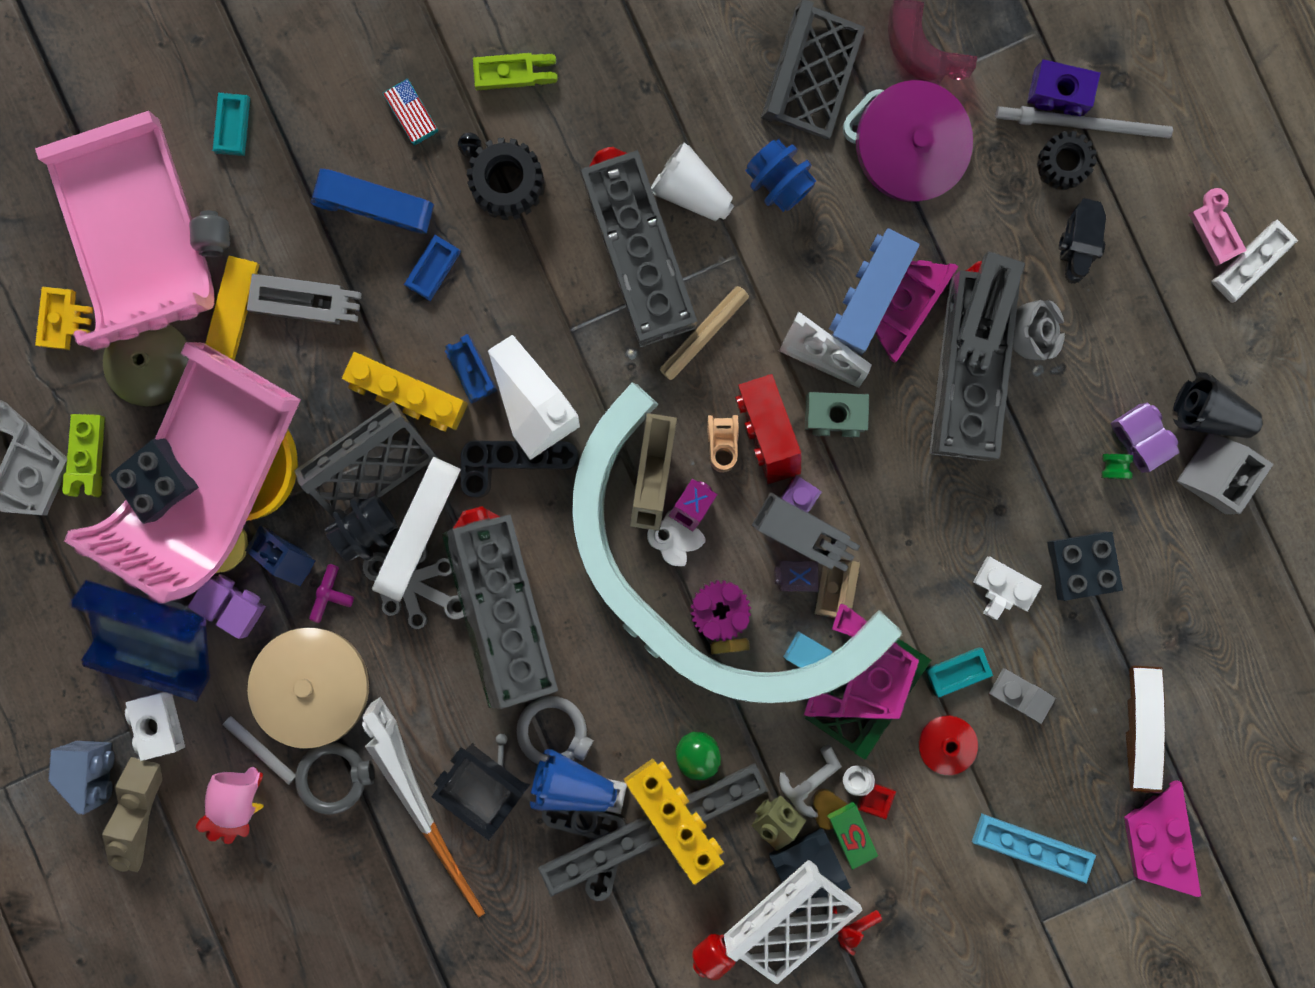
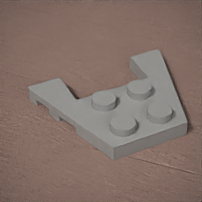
M0 400V431L13 436L0 465V512L47 515L63 481V475L66 473L67 457L12 407Z

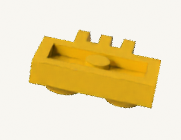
M42 287L35 346L70 350L71 336H74V331L91 332L86 329H79V325L91 326L92 319L81 318L80 316L81 313L93 314V307L75 305L76 291Z

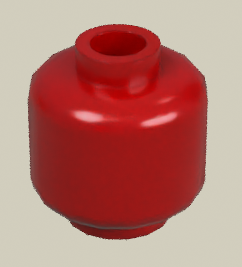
M724 934L708 935L692 952L693 968L702 978L719 980L736 964L733 959L727 956Z

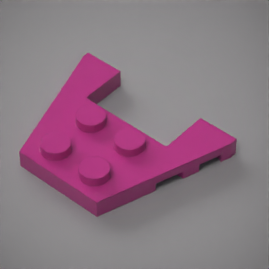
M840 604L832 630L854 636L866 624L867 620L847 605ZM894 642L871 666L848 682L843 699L828 693L809 698L804 715L809 717L900 719L919 660Z

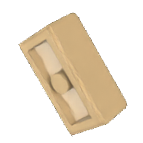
M840 559L841 562L849 566L846 572L835 566L830 569L823 565L815 614L836 618L840 604H845L852 609L860 567L859 562Z

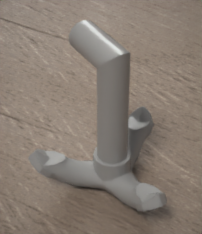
M825 745L820 749L827 764L795 788L791 787L790 780L785 775V772H780L779 784L782 792L792 802L797 811L804 816L818 817V813L812 807L807 806L803 800L808 797L810 792L842 767L831 745Z

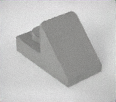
M1004 668L989 692L993 697L1042 724L1056 699L1040 687L1027 682Z

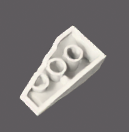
M513 335L488 350L513 437L530 460L580 427L578 414Z

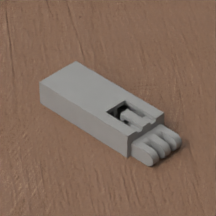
M252 274L247 311L254 314L340 325V321L358 323V316L347 314V310L359 311L360 304L350 303L349 298L361 299L362 293L344 290L340 285ZM314 294L332 297L331 301L319 299L318 306L320 308L312 307Z

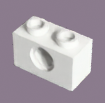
M171 690L126 702L125 717L127 723L132 726L134 734L132 745L135 753L139 754L140 761L170 754L185 748ZM150 719L157 723L158 729L156 733L149 729L148 723Z

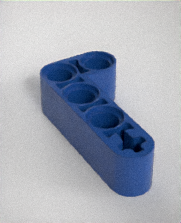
M329 169L319 170L310 202L312 205L330 211L341 209L422 234H427L434 204L425 199Z

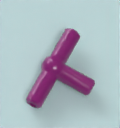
M328 564L321 586L316 590V600L309 617L310 621L321 622L328 601L349 608L354 602L353 596L332 590L339 570L338 566Z

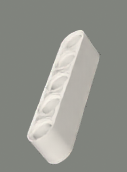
M433 457L372 588L373 591L398 602L401 601L461 471L460 468Z

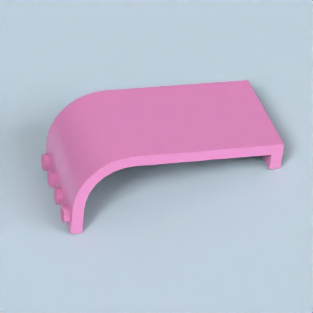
M146 111L35 148L38 159L47 165L94 308L95 331L91 333L81 330L74 331L77 344L89 347L91 350L102 349L109 346L112 342L135 338L139 336V333L147 330L162 329L167 327L168 323L177 320H188L198 316V313L213 308L215 299L214 288L205 256L199 255L198 251L193 249L190 244L189 223L192 220V216L160 120L150 111Z
M185 343L181 354L188 357L189 361L155 438H166L176 460L184 471L194 479L199 488L177 502L164 516L155 522L142 524L130 504L125 500L104 521L94 526L69 530L65 538V542L74 547L78 554L95 560L102 569L114 572L122 577L127 585L141 589L148 594L151 600L158 603L170 602L192 594L202 587L225 562L241 534L300 403L299 398L205 343Z

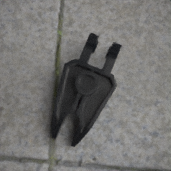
M1083 198L1067 220L1065 232L1061 235L1058 249L1061 250L1060 260L1067 261L1065 278L1068 283H1079L1083 279L1082 277L1089 273L1091 264L1103 256L1106 245L1105 241H1103L1106 214L1102 203L1099 201Z

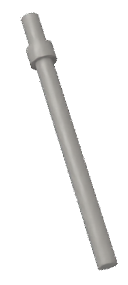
M998 106L995 114L997 119L1014 120L1022 125L1040 123L1169 139L1173 134L1172 126L1035 111L1034 107L1021 106L1020 109Z

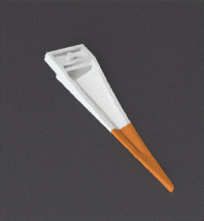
M379 697L370 703L362 717L364 720L362 725L366 733L371 738L374 737L365 748L479 918L485 912L456 865L432 818L413 773L397 721L382 698Z

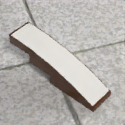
M1132 666L1129 668L1131 698L1127 700L1130 730L1126 732L1130 791L1162 793L1165 762L1163 667Z

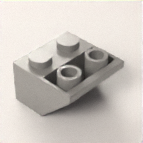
M1208 433L1177 482L1222 513L1241 514L1273 466V463L1245 445L1217 434Z

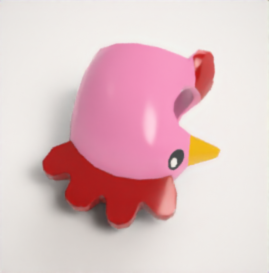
M251 767L245 773L222 772L212 775L205 796V816L198 820L196 829L199 832H206L205 836L211 842L217 841L221 837L225 844H231L235 840L236 835L246 837L249 834L250 828L248 822L255 812L264 807L263 804L252 803L255 792L263 780V773L258 772L257 768Z

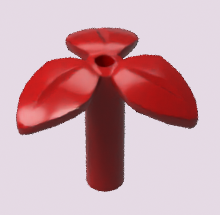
M836 906L832 907V914H838ZM875 910L854 923L844 926L836 933L839 936L837 938L838 942L848 954L852 956L856 954L853 948H856L864 938L863 931L882 921L880 913Z

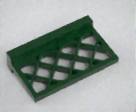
M898 638L895 642L919 660L908 693L909 695L931 662V659ZM833 690L829 691L834 696ZM805 717L806 720L864 760H866L892 721V719L860 717L839 721V717H835L836 722L823 724L815 717ZM869 719L865 727L862 729L861 720ZM858 721L860 734L855 742L851 743L842 736L840 724ZM837 725L838 733L829 728V726Z

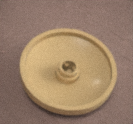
M319 628L291 630L273 639L258 654L249 674L248 701L252 714L259 726L276 741L296 748L320 747L342 738L356 725L362 716L369 695L367 668L357 649L339 634Z

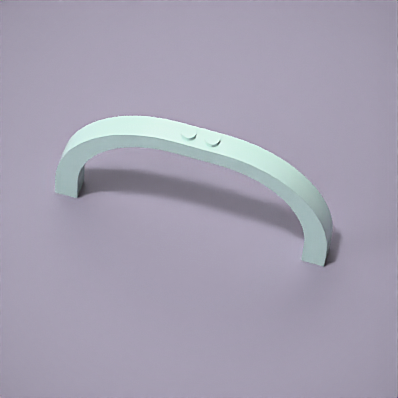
M631 383L606 411L590 435L581 455L573 491L574 532L580 556L595 588L606 604L624 622V629L633 637L639 636L646 643L644 647L655 658L660 656L678 673L695 684L712 692L749 702L780 703L812 698L849 682L865 671L902 635V631L880 610L841 648L813 664L781 672H753L722 664L698 651L631 588L613 558L608 544L604 521L606 486L616 457L628 438L646 419L647 413H651L658 406V403L639 385Z

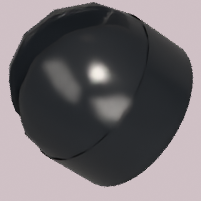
M471 132L464 133L458 140V148L461 154L467 158L477 157L475 151L479 147L482 148L480 138ZM464 141H476L477 145L462 143Z

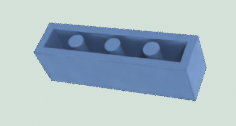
M887 228L883 236L877 234L869 249L874 252L870 262L864 260L856 277L861 279L856 289L849 288L842 302L847 305L843 315L836 314L829 327V330L833 331L832 336L855 353L861 356L864 354L920 245L919 243Z

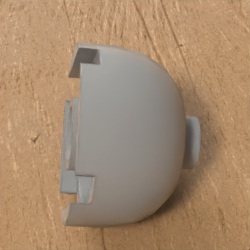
M1037 300L1026 303L1017 309L1012 348L1023 358L1039 361L1052 359L1061 351L1065 340V333H1060L1059 324H1063L1064 319L1059 307L1053 301Z

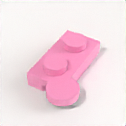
M1221 188L1209 190L1203 197L1204 206L1189 214L1216 266L1247 251L1230 217L1226 212H1223L1229 198L1227 193Z

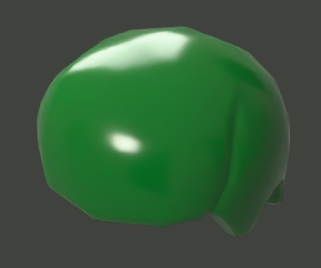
M691 732L682 737L676 747L675 754L678 768L690 780L704 781L713 777L718 772L719 766H721L720 750L716 740L704 732Z

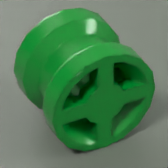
M1102 454L1105 469L1102 471L1101 478L1132 479L1133 473L1130 471V464L1133 462V455Z

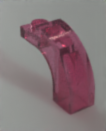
M894 0L889 11L888 36L892 51L899 63L916 78L937 85L941 83L945 75L954 80L969 78L976 69L977 56L943 52L933 47L926 39L922 29L924 2Z

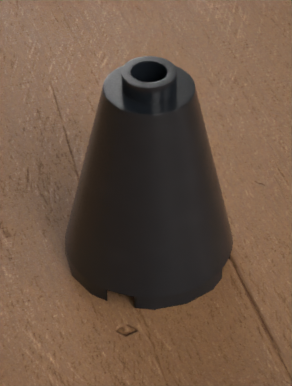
M1206 372L1195 374L1198 378L1193 382L1187 380L1177 394L1173 411L1177 412L1178 420H1173L1181 429L1239 438H1251L1262 428V414L1211 374Z

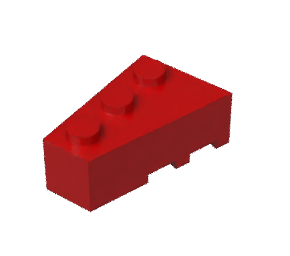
M773 374L739 384V396L735 397L739 413H745L747 422L744 423L749 440L753 439L756 447L754 455L758 466L763 468L767 484L801 474L802 453Z

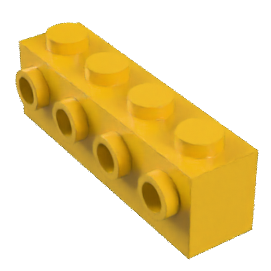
M353 352L341 378L349 382L348 389L365 395L366 390L377 395L375 401L386 406L394 401L396 404L404 407L402 413L418 420L420 415L431 419L429 425L446 432L448 427L457 430L468 406V403L462 399L357 352Z
M652 758L623 780L695 885L724 864L719 857L723 850L714 837L710 840L707 839L702 831L707 826L698 813L695 812L691 815L685 805L690 801L680 786L674 790L668 781L673 776L663 761L657 764Z

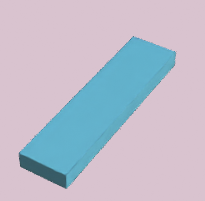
M982 813L972 842L979 846L1086 884L1096 855L1092 852Z

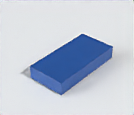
M434 235L404 285L431 301L460 255V249Z

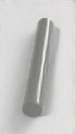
M232 716L223 723L227 730L288 785L295 779L296 774Z

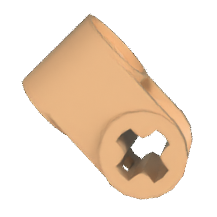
M708 415L710 464L718 472H728L734 467L738 458V415H733L732 418H713L712 415ZM722 450L729 452L732 458L731 463L725 466L717 463L715 458L716 453Z

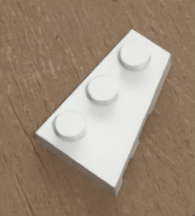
M798 312L779 349L780 352L858 388L867 377L872 364L800 312Z

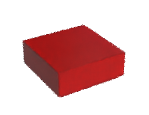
M875 783L874 788L869 794L860 797L857 808L860 811L886 820L896 791Z

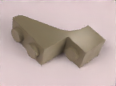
M647 413L630 523L631 527L660 531L677 422L676 417Z
M131 757L115 786L118 805L102 837L109 866L118 871L125 872L130 870L138 872L142 865L149 815L156 793L163 781L161 766L158 763L146 760L140 761V759Z

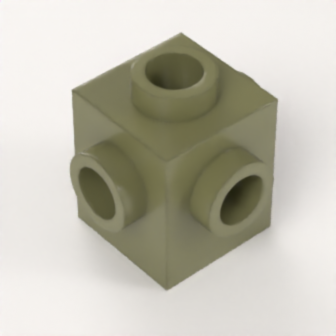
M780 795L771 802L768 799L765 800L757 808L755 813L758 816L751 826L777 851L794 841L806 820Z

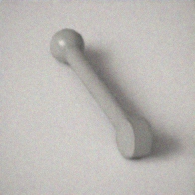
M501 733L497 735L496 742L498 744V764L503 767L504 744L507 742V736ZM497 781L495 796H502L503 785Z

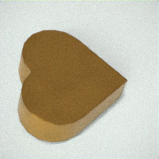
M747 638L718 641L710 644L711 654L750 650Z
M820 789L815 792L813 804L818 813V817H815L817 824L823 829H832L827 815L848 805V803L828 789Z

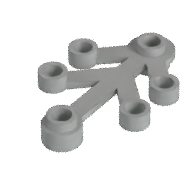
M426 547L423 551V557L418 563L427 559L428 550ZM374 552L373 558L368 561L364 560L363 572L368 579L376 581L379 572L375 571L374 564L377 561L383 564L387 557L385 553ZM442 558L436 564L414 571L403 595L409 613L408 623L412 628H423L428 621L427 615L420 609L415 593L443 606L446 615L451 619H461L466 616L461 595L450 597L421 582L438 575H450L454 571L452 560ZM443 561L450 565V569L446 573L440 570V564ZM380 594L383 601L382 611L388 616L398 614L401 610V602ZM389 601H393L396 604L394 612H390L387 609ZM455 601L462 603L463 609L461 612L453 610V603ZM416 614L423 618V622L419 626L413 622V617Z

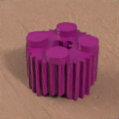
M715 580V583L709 581V585L704 583V588H699V593L695 592V598H692L693 604H690V607L693 609L690 611V614L693 615L691 618L695 627H699L698 631L700 633L703 632V635L711 640L719 641L721 638L725 641L726 638L731 640L733 635L737 637V633H742V630L746 629L750 621L749 616H751V613L748 610L751 607L748 605L750 601L746 599L747 595L743 593L741 588L730 581L727 584L725 580H722V582ZM718 602H722L723 606H728V610L725 611V616L719 618L718 614L715 616L712 614Z

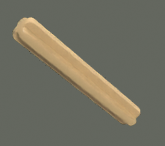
M736 286L660 367L661 373L667 379L673 380L748 300L749 296L746 291Z

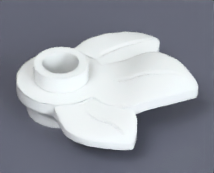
M669 511L664 520H661L660 530L666 531L667 539L665 541L661 540L658 537L659 531L648 529L647 539L653 548L661 551L667 563L673 566H685L687 562L686 552L699 549L706 542V539L699 529L696 528L692 532L668 515L671 512Z

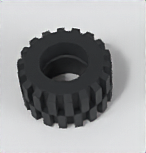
M497 138V144H493L490 140L486 142L487 148L483 150L479 147L475 151L477 158L471 157L469 161L471 169H467L469 189L480 208L484 212L488 211L490 216L496 218L499 215L502 220H508V216L519 219L521 218L520 213L525 212L528 215L532 212L530 207L532 205L537 207L540 202L539 195L543 196V184L545 182L540 162L534 151L530 152L529 147L524 143L518 145L516 139L510 138V142L506 143L504 138ZM514 166L523 173V180L520 186L513 192L505 194L493 191L489 185L492 174L500 167Z

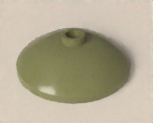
M169 324L162 329L141 332L139 336L132 339L118 340L110 343L109 346L105 347L103 354V371L106 381L120 398L134 405L153 407L170 402L189 361L188 357L181 354L185 343L188 342L187 339L177 328ZM143 355L144 362L141 365H138L137 358L138 356Z

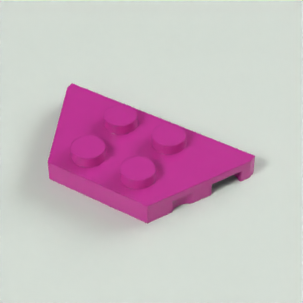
M924 260L911 261L875 331L877 338L892 362L896 363L958 269L959 266L956 264L944 265Z
M1176 780L1172 781L1169 784L1170 787L1158 796L1153 795L1144 802L1141 808L1134 809L1124 817L1133 873L1138 879L1200 897L1201 891L1182 782Z

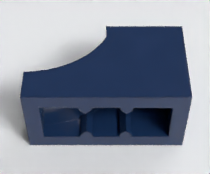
M261 525L245 549L249 555L272 575L298 586H301L316 562L304 550Z

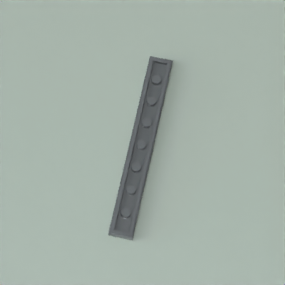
M753 763L687 795L686 797L690 802L685 806L691 815L697 812L705 823L768 792L757 765ZM645 815L538 867V870L552 897L665 841L648 816Z

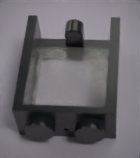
M472 743L466 749L460 747L450 761L454 766L449 773L444 770L433 784L437 789L431 797L489 841L530 784L519 780Z

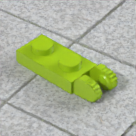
M531 53L474 57L475 89L488 90L556 83L558 81L556 73H534L533 65L543 67L556 64V56L553 54L532 55Z

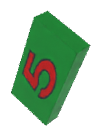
M854 802L827 815L846 861L852 870L878 857Z

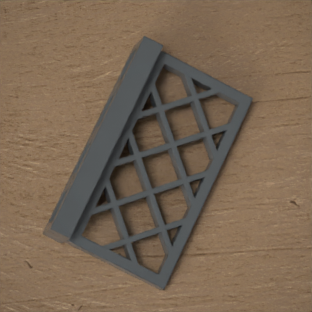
M801 0L795 7L761 119L770 122L776 120L828 140L831 138L865 27L813 7L814 2ZM813 18L823 20L829 31L817 37L811 26ZM842 29L855 33L852 44L843 47L837 34ZM808 34H809V37H810L811 40H809V41L806 42L807 37H808ZM831 35L838 50L826 56L819 41ZM813 44L820 59L807 64L803 50L805 47ZM840 54L845 68L844 71L835 75L828 60ZM822 63L829 78L817 84L810 68ZM805 72L811 87L799 93L794 79L796 75ZM832 82L836 96L835 99L826 103L819 87ZM790 91L793 93L791 97H789ZM814 91L821 106L808 112L801 96ZM795 99L803 114L797 118L784 114L786 104ZM833 104L832 109H831V112H830L828 106H830V105ZM823 109L828 120L826 128L822 129L815 126L810 115Z
M393 401L294 471L300 487L307 494L310 493L333 517L337 500H351L354 497H358L365 501L374 496L380 498L429 464L433 457L437 458V456ZM403 427L407 429L406 441L392 440L394 433ZM374 447H384L381 458L367 457V454ZM390 447L404 448L402 459L388 458ZM410 448L423 449L426 452L417 460L408 459ZM350 464H359L357 475H342L343 469ZM365 465H380L378 475H363ZM386 466H400L399 472L393 477L384 476ZM326 481L334 482L332 492H319L316 489ZM340 482H355L353 493H338ZM361 483H376L375 489L370 493H359ZM351 505L344 510L347 515L353 511Z

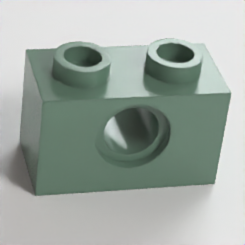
M809 392L806 395L805 430H812L813 436H830V431H841L842 437H860V432L868 430L869 394ZM831 408L842 410L844 419L841 423H834L830 419L829 412Z

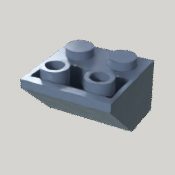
M74 741L51 750L49 782L77 814H85L107 803L112 795L113 785L109 780L110 769L113 767L115 755L111 751V742Z

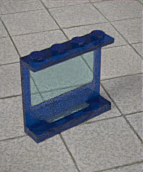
M85 580L70 603L72 608L88 612L93 642L81 659L82 666L197 702L210 679L205 617Z

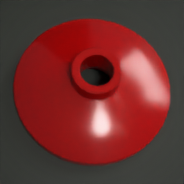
M950 715L940 716L931 720L923 728L918 743L919 753L924 763L934 772L942 775L959 774L969 768L976 758L978 752L977 736L973 728L963 719ZM949 742L955 743V749L952 752L946 751V745Z

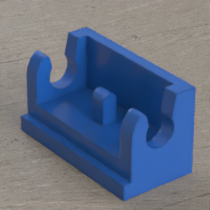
M468 334L461 337L460 342L445 346V352L471 404L498 391L472 338Z

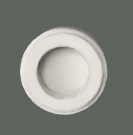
M855 765L848 768L844 773L843 784L850 794L864 796L869 794L874 788L875 778L869 768Z

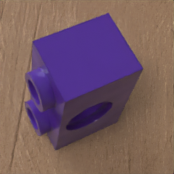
M1042 59L1034 69L1027 103L1034 104L1040 110L1049 111L1056 109L1064 111V114L1084 116L1094 105L1101 72ZM1057 86L1065 87L1068 91V96L1060 94Z

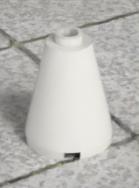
M686 143L681 144L665 164L662 173L658 174L651 186L655 196L713 221H717L719 218L724 220L734 207L730 203L733 198L731 194Z

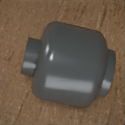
M211 210L201 211L200 216L194 217L190 221V244L193 249L198 251L199 255L205 257L221 256L223 251L230 247L229 222L227 219L218 216V212Z

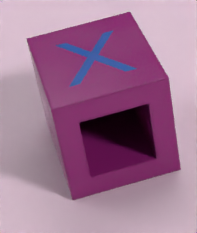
M692 478L668 516L694 532L718 494L713 492L706 483L697 482Z

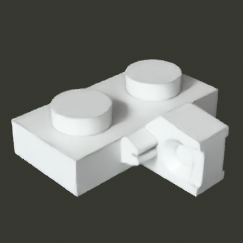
M991 557L985 559L973 583L988 590L985 597L990 599L983 613L998 620L1004 608L1010 610L1013 605L1028 612L1042 586Z

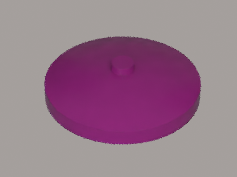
M910 80L897 83L885 89L868 104L857 127L856 152L865 176L880 192L899 201L922 202L944 194L961 179L972 156L973 131L966 110L951 92L932 82Z

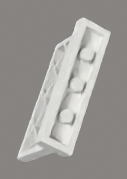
M808 860L724 934L727 956L735 962L742 959L772 982L778 984L863 911L861 904L822 876L817 866ZM821 887L828 891L827 897L811 898V895ZM833 905H846L849 907L844 913L832 914ZM827 906V914L811 916V907ZM797 908H806V916L789 917ZM827 923V927L822 932L811 933V924ZM806 925V933L789 934V926ZM785 926V935L768 936V933L775 927ZM806 942V946L801 950L789 951V943ZM785 943L784 952L768 953V945ZM764 945V953L750 954L748 952L753 946ZM784 960V965L776 972L768 967V962Z

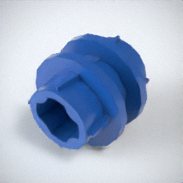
M779 139L777 141L773 140L763 147L751 159L745 171L753 179L750 184V188L753 191H757L763 186L768 190L769 194L765 198L764 203L767 206L775 203L784 212L785 210L789 211L799 203L815 186L816 180L808 172L812 166L808 160L798 165L792 159L798 151L797 147L791 145L786 148Z

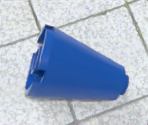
M545 750L543 754L549 756L546 762L539 761L531 789V794L536 795V803L530 801L531 809L605 812L608 807L614 806L617 798V789H614L612 781L555 750Z

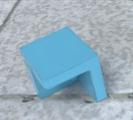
M798 631L783 657L801 668L829 656L832 651Z

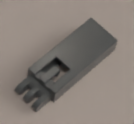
M990 251L983 256L957 342L961 343L956 359L957 362L963 363L967 352L971 353L968 362L969 366L975 367L979 356L983 358L980 363V369L985 371L988 369L992 354L998 351L1025 266L1024 262ZM980 318L993 321L988 340L982 338L987 326L979 324Z
M771 492L752 524L758 531L830 569L835 566L846 572L849 566L841 562L840 559L844 557L852 561L855 556L846 551L847 547L849 546L855 551H858L860 545L850 540V536ZM820 534H823L828 538L832 539L831 542H828L823 538L821 539L819 545L826 550H823L814 545Z

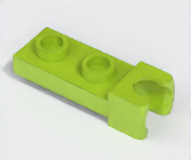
M71 414L66 473L63 475L62 492L66 496L77 497L83 484L86 495L96 498L101 496L103 477L100 475L105 417L102 415Z

